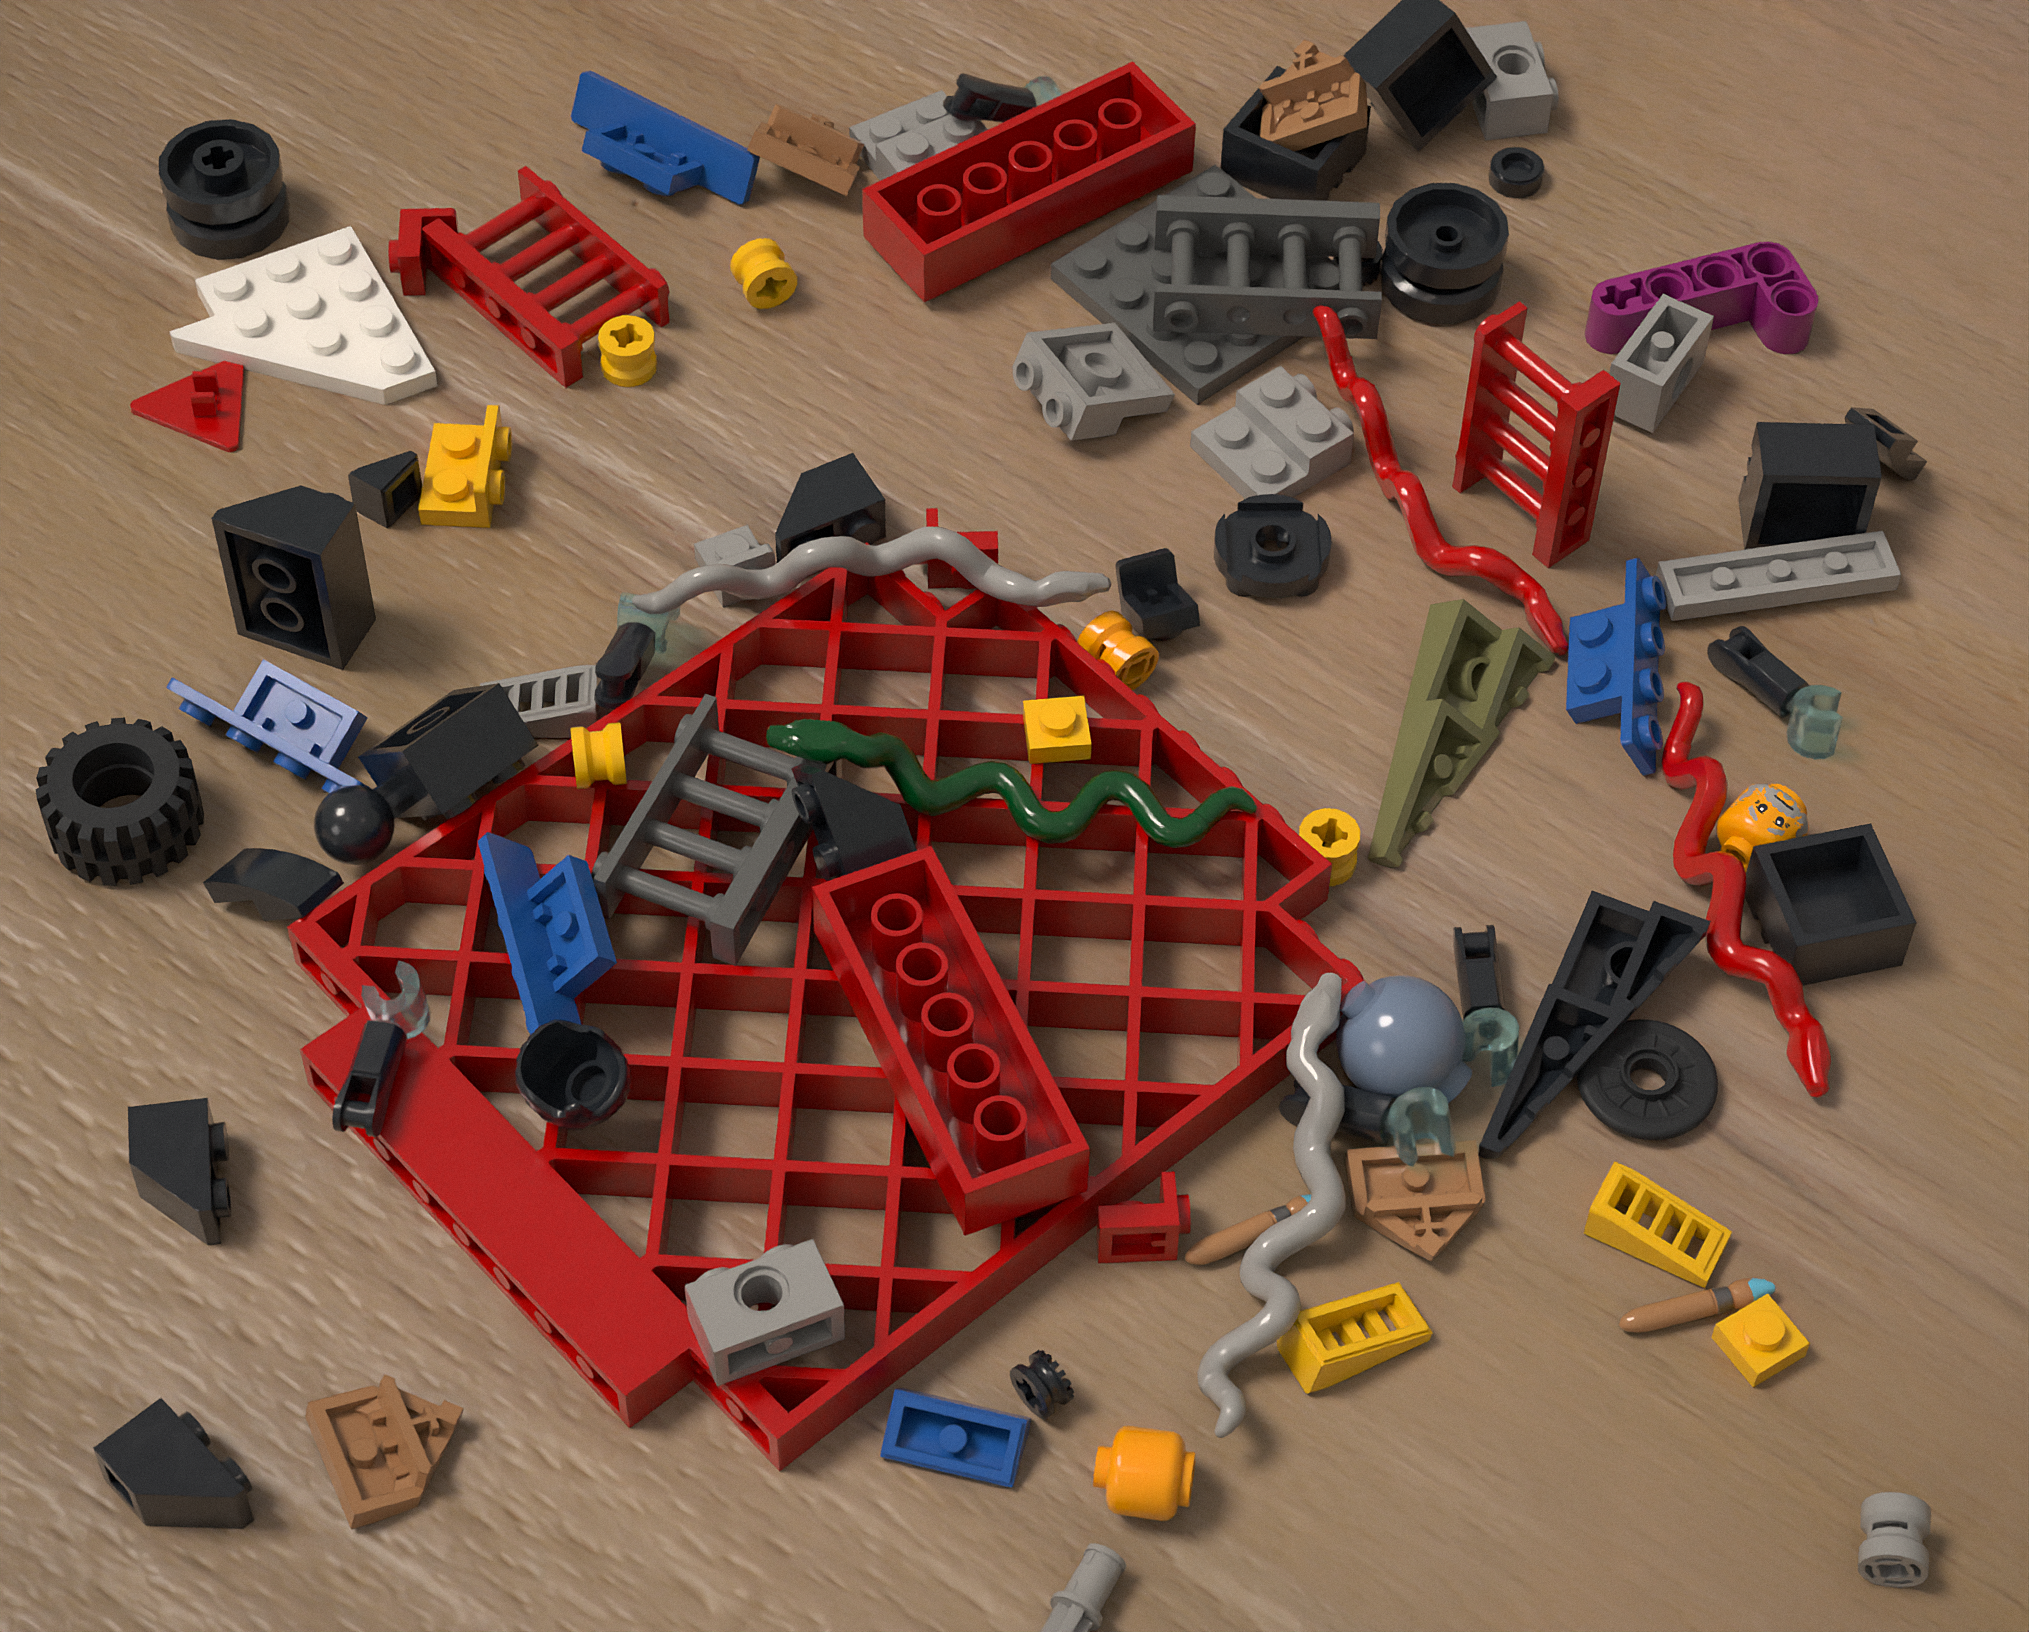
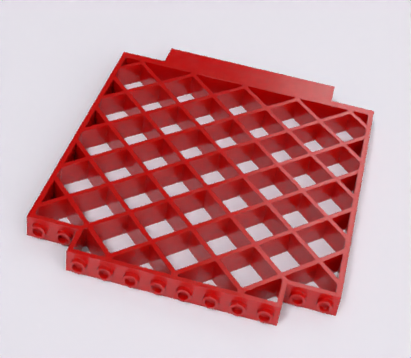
M830 567L586 728L589 732L602 731L607 724L620 722L624 756L645 742L674 743L675 734L682 718L686 714L693 715L704 695L708 694L717 697L719 731L766 748H773L768 745L766 739L767 729L771 725H786L795 720L802 719L840 722L862 735L871 736L883 732L900 737L915 755L924 756L923 770L930 780L936 781L938 777L939 756L1029 761L1023 714L943 710L946 674L1037 678L1036 699H1049L1050 679L1056 676L1077 696H1084L1085 703L1103 717L1087 718L1091 738V759L1061 761L1058 763L1138 767V777L1149 784V786L1151 783V766L1156 764L1200 803L1219 789L1230 786L1244 789L1253 798L1257 806L1255 813L1249 814L1237 809L1230 810L1201 841L1188 847L1170 848L1158 844L1151 839L1141 828L1126 805L1105 804L1087 829L1078 837L1065 843L1048 844L1026 835L1016 824L1003 799L975 798L957 810L933 817L914 810L904 801L901 794L873 792L901 805L912 839L917 841L916 850L932 846V842L1026 846L1023 889L952 886L976 932L1020 934L1017 980L1002 979L1027 1029L1028 1026L1127 1031L1124 1080L1052 1076L1076 1123L1122 1126L1121 1157L1098 1175L1088 1176V1191L1002 1222L1000 1250L973 1271L897 1267L902 1211L954 1213L931 1168L906 1166L909 1122L882 1067L802 1063L807 1015L856 1017L834 970L812 969L815 940L812 886L827 882L824 878H821V873L814 860L813 847L819 845L814 830L807 840L803 877H786L762 921L798 923L794 968L702 963L706 935L705 921L625 893L614 912L616 914L688 917L682 962L616 959L617 963L574 998L581 1025L584 1022L586 1003L676 1008L670 1056L623 1054L628 1060V1065L631 1069V1089L627 1099L665 1101L658 1153L566 1148L568 1130L546 1122L543 1147L536 1151L480 1093L521 1094L516 1085L515 1077L516 1058L520 1053V1048L468 1045L476 997L521 1000L517 984L512 975L509 954L483 952L490 907H495L489 882L484 873V863L478 840L487 832L505 837L527 821L590 824L585 861L588 862L590 872L592 873L593 866L599 855L604 851L608 852L611 825L626 826L652 781L627 780V784L614 785L609 780L595 781L590 788L577 789L572 739H569L477 800L462 813L442 823L314 908L303 918H299L287 926L295 963L347 1016L300 1049L308 1085L333 1111L335 1101L348 1075L364 1024L368 1020L392 1023L404 1030L407 1034V1043L391 1089L381 1133L378 1137L368 1136L363 1128L350 1126L348 1128L629 1429L694 1381L780 1472L1097 1225L1098 1206L1115 1205L1119 1202L1130 1200L1157 1179L1161 1172H1166L1291 1074L1287 1068L1286 1051L1291 1042L1293 1022L1306 995L1254 992L1255 947L1267 948L1312 989L1317 986L1323 974H1338L1342 979L1341 1001L1354 986L1365 981L1359 969L1352 962L1344 958H1338L1320 942L1313 928L1302 920L1328 900L1332 863L1291 829L1276 808L1270 804L1261 803L1243 787L1241 781L1232 770L1216 764L1200 749L1196 740L1189 733L1183 730L1178 731L1159 714L1149 698L1133 692L1118 679L1115 671L1106 661L1095 659L1077 643L1074 635L1067 627L1062 624H1055L1037 606L997 599L976 589L947 610H944L941 602L934 594L929 591L923 592L905 576L903 570L869 577L853 573L844 568ZM866 594H869L902 625L847 622L848 607ZM997 625V626H999L1002 630H990V629H992L993 627H995V626ZM760 665L825 668L822 704L734 700L736 681ZM842 669L931 673L928 709L839 705ZM708 754L706 782L768 804L772 799L780 800L786 788L724 785L727 760ZM1045 763L1031 764L1030 786L1041 805L1050 812H1059L1068 807L1071 802L1042 801ZM681 799L667 823L681 829L699 830L698 835L717 841L718 831L760 833V827L683 799ZM1164 807L1171 817L1178 819L1186 817L1195 810ZM1039 847L1135 852L1133 894L1037 889ZM1147 854L1242 858L1241 900L1146 895ZM1258 855L1290 881L1265 901H1256ZM698 861L694 863V871L639 870L711 897H715L718 893L725 895L733 881L732 873H713L714 867ZM536 863L540 879L557 864ZM405 903L467 906L459 951L374 946L378 922ZM1034 935L1131 940L1129 986L1031 981ZM1144 941L1240 946L1239 991L1142 986ZM348 942L347 946L341 948L342 945ZM384 992L452 996L444 1044L437 1048ZM696 1009L789 1014L784 1062L691 1057ZM1337 1028L1318 1046L1317 1053L1336 1039ZM1140 1032L1238 1037L1237 1067L1214 1085L1138 1081ZM1253 1038L1273 1039L1253 1054ZM360 1093L358 1101L369 1102L371 1095ZM685 1102L779 1107L774 1159L679 1154ZM797 1108L894 1113L889 1165L792 1160ZM1136 1126L1159 1127L1135 1145ZM579 1194L652 1198L646 1253L639 1258ZM673 1199L769 1204L764 1253L784 1244L787 1205L885 1210L881 1266L824 1263L841 1298L844 1309L877 1311L874 1347L846 1369L773 1365L717 1386L688 1320L687 1307L680 1300L686 1301L685 1285L697 1281L704 1273L721 1267L731 1269L755 1259L666 1255ZM1016 1218L1039 1219L1015 1238ZM767 1302L757 1303L758 1311H767L776 1306ZM893 1312L917 1313L892 1333Z

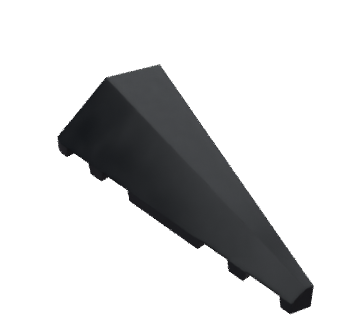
M1593 890L1591 891L1552 984H1548L1481 1140L1478 1152L1479 1157L1495 1159L1503 1155L1706 936L1711 921L1653 901L1650 910L1647 911Z

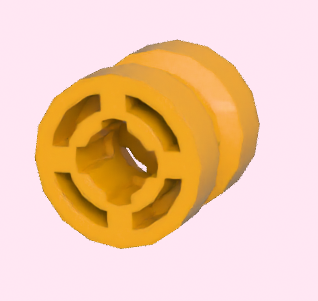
M1114 610L1104 612L1095 617L1079 635L1077 643L1095 659L1106 661L1115 671V676L1117 675L1118 679L1131 690H1134L1146 681L1154 671L1159 661V652L1145 637L1132 634V625L1120 612Z

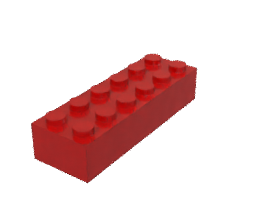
M1132 61L862 189L863 237L925 303L1193 172L1196 123Z
M929 846L812 886L814 932L964 1236L1088 1191L1090 1148L933 847Z

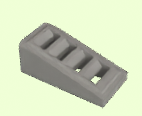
M596 665L573 666L480 683V686L500 683L534 738H571V727L583 726L587 728L600 719V706L594 700L595 690L600 682V678L595 674ZM520 702H531V710L520 712ZM544 702H555L554 706L544 708Z

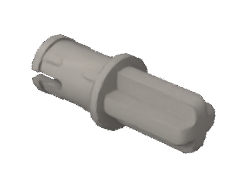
M1089 1544L1084 1552L1082 1561L1074 1571L1064 1591L1055 1592L1050 1599V1605L1053 1610L1040 1632H1089L1099 1629L1103 1622L1100 1612L1111 1594L1115 1583L1127 1567L1124 1559L1104 1545Z

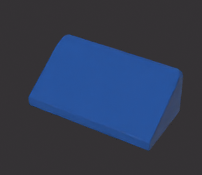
M898 1388L894 1390L880 1457L1013 1488L1032 1418L919 1391Z

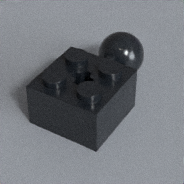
M500 683L453 690L358 756L377 787L371 789L365 786L349 785L329 793L321 801L315 813L314 833L321 849L337 862L348 865L369 863L382 855L390 845L394 835L395 818L421 816L425 821L437 815L443 814L446 819L462 813L478 800L474 794L477 789L492 780L493 784H499L517 774L525 767L522 757L539 745Z

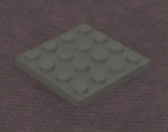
M1213 165L1166 194L1256 198L1216 165ZM1156 200L1051 263V280L1102 324L1116 323L1148 363L1198 405L1304 337L1152 331L1155 283L1171 284L1172 251L1154 250ZM1194 252V285L1227 286L1228 253ZM1250 254V287L1283 288V255ZM1306 256V289L1340 290L1339 265L1328 256Z

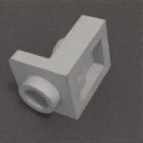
M748 525L694 543L695 559L700 567L712 564H728L746 570H762L775 565V553L769 544L760 546ZM714 591L722 607L743 600H751L724 591Z

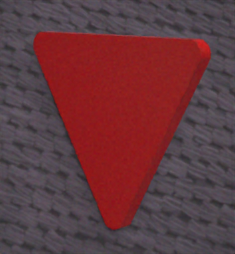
M221 361L201 371H192V375L133 400L130 403L131 412L134 415L226 452H235L239 448L244 365Z

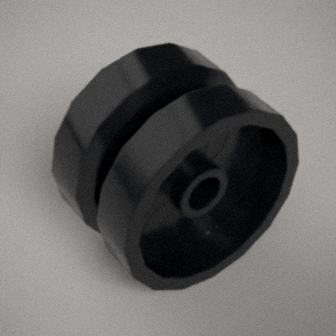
M233 119L206 121L184 129L168 141L159 156V179L163 195L167 200L166 210L170 229L178 243L195 255L216 260L244 258L265 250L283 234L289 223V200L286 185L283 181L280 151L271 135L256 125Z
M1457 183L1426 184L1410 189L1398 198L1387 216L1385 230L1386 247L1382 254L1380 271L1382 290L1391 304L1411 318L1432 324H1458L1483 314L1494 305L1501 289L1504 270L1503 260L1506 255L1509 239L1507 216L1495 200L1480 190Z

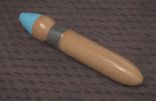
M1311 1194L1297 1196L1291 1199L1286 1206L1283 1205L1268 1210V1212L1265 1211L1203 1238L1188 1249L1185 1254V1260L1190 1264L1204 1265L1250 1247L1259 1235L1269 1227L1303 1209L1311 1200Z
M1743 1278L1734 1281L1728 1287L1712 1288L1709 1291L1703 1290L1634 1308L1622 1316L1619 1326L1622 1330L1628 1332L1654 1331L1714 1316L1715 1314L1718 1315L1733 1308L1742 1309L1767 1293L1772 1295L1776 1287L1774 1283L1765 1279Z

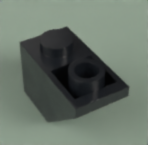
M854 453L801 473L775 532L777 563L799 545L821 538L852 537L864 544L867 542L872 545L875 541L886 537L885 498Z
M800 764L791 768L797 783V787L792 788V798L802 820L805 823L811 822L819 844L813 847L814 860L819 872L826 881L917 851L900 804L824 770L806 764Z
M208 1098L128 1107L129 1165L140 1198L206 1245L221 1244L220 1218L231 1217V1195L227 1177L219 1178L218 1162L229 1161V1141L225 1122L214 1123Z
M162 1398L155 1401L93 1448L104 1480L145 1526L244 1529L254 1521L246 1495L253 1488L243 1470L230 1457H226L220 1462L207 1448L211 1441L196 1418L188 1411L178 1416Z

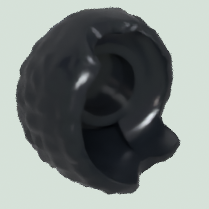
M560 1019L551 1020L540 1025L534 1033L529 1035L527 1041L522 1044L520 1053L516 1058V1085L527 1105L546 1122L567 1130H583L606 1122L624 1105L630 1093L631 1069L629 1068L628 1060L623 1055L620 1046L603 1030L594 1026L576 1024Z

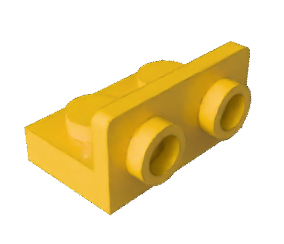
M487 405L484 425L434 423L418 509L421 525L490 528L494 505H503L505 496L504 470H500L501 461H510L512 453L511 427H502L499 405Z

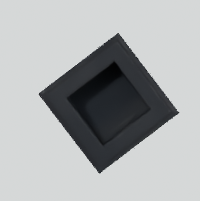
M412 451L359 467L348 475L352 501L356 505V511L385 528L392 526L421 497L422 480L418 455Z

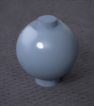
M1389 976L1378 979L1370 985L1365 981L1358 983L1341 1001L1340 1011L1343 1014L1339 1020L1336 1033L1337 1052L1342 1068L1358 1089L1397 1099L1399 1105L1413 1104L1427 1098L1436 1107L1440 1108L1451 1102L1470 1080L1472 1069L1462 1061L1466 1045L1462 1017L1451 998L1436 985L1413 976Z

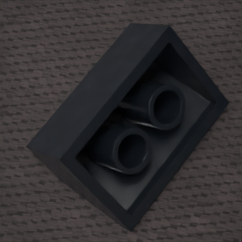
M300 485L217 510L211 519L237 634L344 670L376 621L355 503L347 501L335 493H323Z

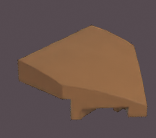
M1305 39L1293 50L1297 58L1293 59V64L1282 76L1264 81L1258 87L1268 102L1262 108L1260 137L1292 151H1297L1367 127V88L1361 75L1353 70L1346 57L1341 55L1335 58L1320 52L1314 43Z
M775 104L768 123L761 122L755 130L747 151L847 196L859 172L860 167L856 163L865 144L834 130L835 123L825 116L812 114L810 119L782 105Z
M1476 1140L1347 1149L1345 1166L1354 1217L1431 1262L1484 1206L1485 1194Z
M386 1374L381 1379L379 1388L372 1385L308 1402L305 1415L306 1421L351 1530L418 1507L457 1428L464 1408L446 1400L442 1402L441 1406H438L399 1389L395 1383V1378Z

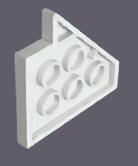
M351 226L195 279L198 296L210 318L170 331L173 348L176 353L216 363L228 361L244 365V370L383 405L438 386L435 369Z

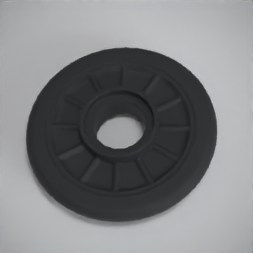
M1649 1019L1627 1020L1577 1074V1083L1582 1099L1595 1117L1609 1128L1623 1135L1642 1140H1666L1692 1131L1710 1114L1718 1094L1716 1068L1705 1048L1682 1029L1665 1022ZM1641 1068L1651 1069L1662 1076L1665 1084L1656 1090H1645L1633 1083L1630 1074Z

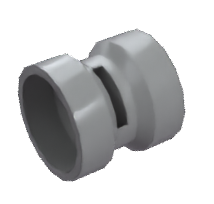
M1885 1492L1867 1497L1861 1503L1860 1525L1861 1530L1867 1537L1859 1546V1574L1864 1579L1885 1587L1904 1588L1923 1583L1929 1574V1551L1924 1547L1923 1540L1930 1534V1506L1918 1497L1904 1493Z

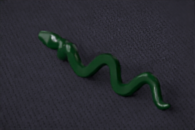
M813 719L795 720L786 725H771L768 727L766 735L769 746L817 764H829L846 759L861 768L877 769L884 767L894 781L904 801L914 810L934 817L957 810L976 797L996 793L1003 798L1016 824L1026 835L1048 844L1065 843L1078 837L1087 829L1099 810L1112 800H1118L1129 807L1144 832L1156 843L1170 848L1188 847L1201 841L1230 810L1237 809L1249 814H1253L1257 810L1253 798L1244 789L1230 786L1212 793L1186 817L1181 819L1174 818L1166 812L1149 784L1135 773L1112 770L1092 777L1064 810L1050 812L1038 801L1023 774L1006 763L995 761L978 763L934 781L930 780L924 772L915 753L900 737L879 732L867 736L853 731L840 722Z

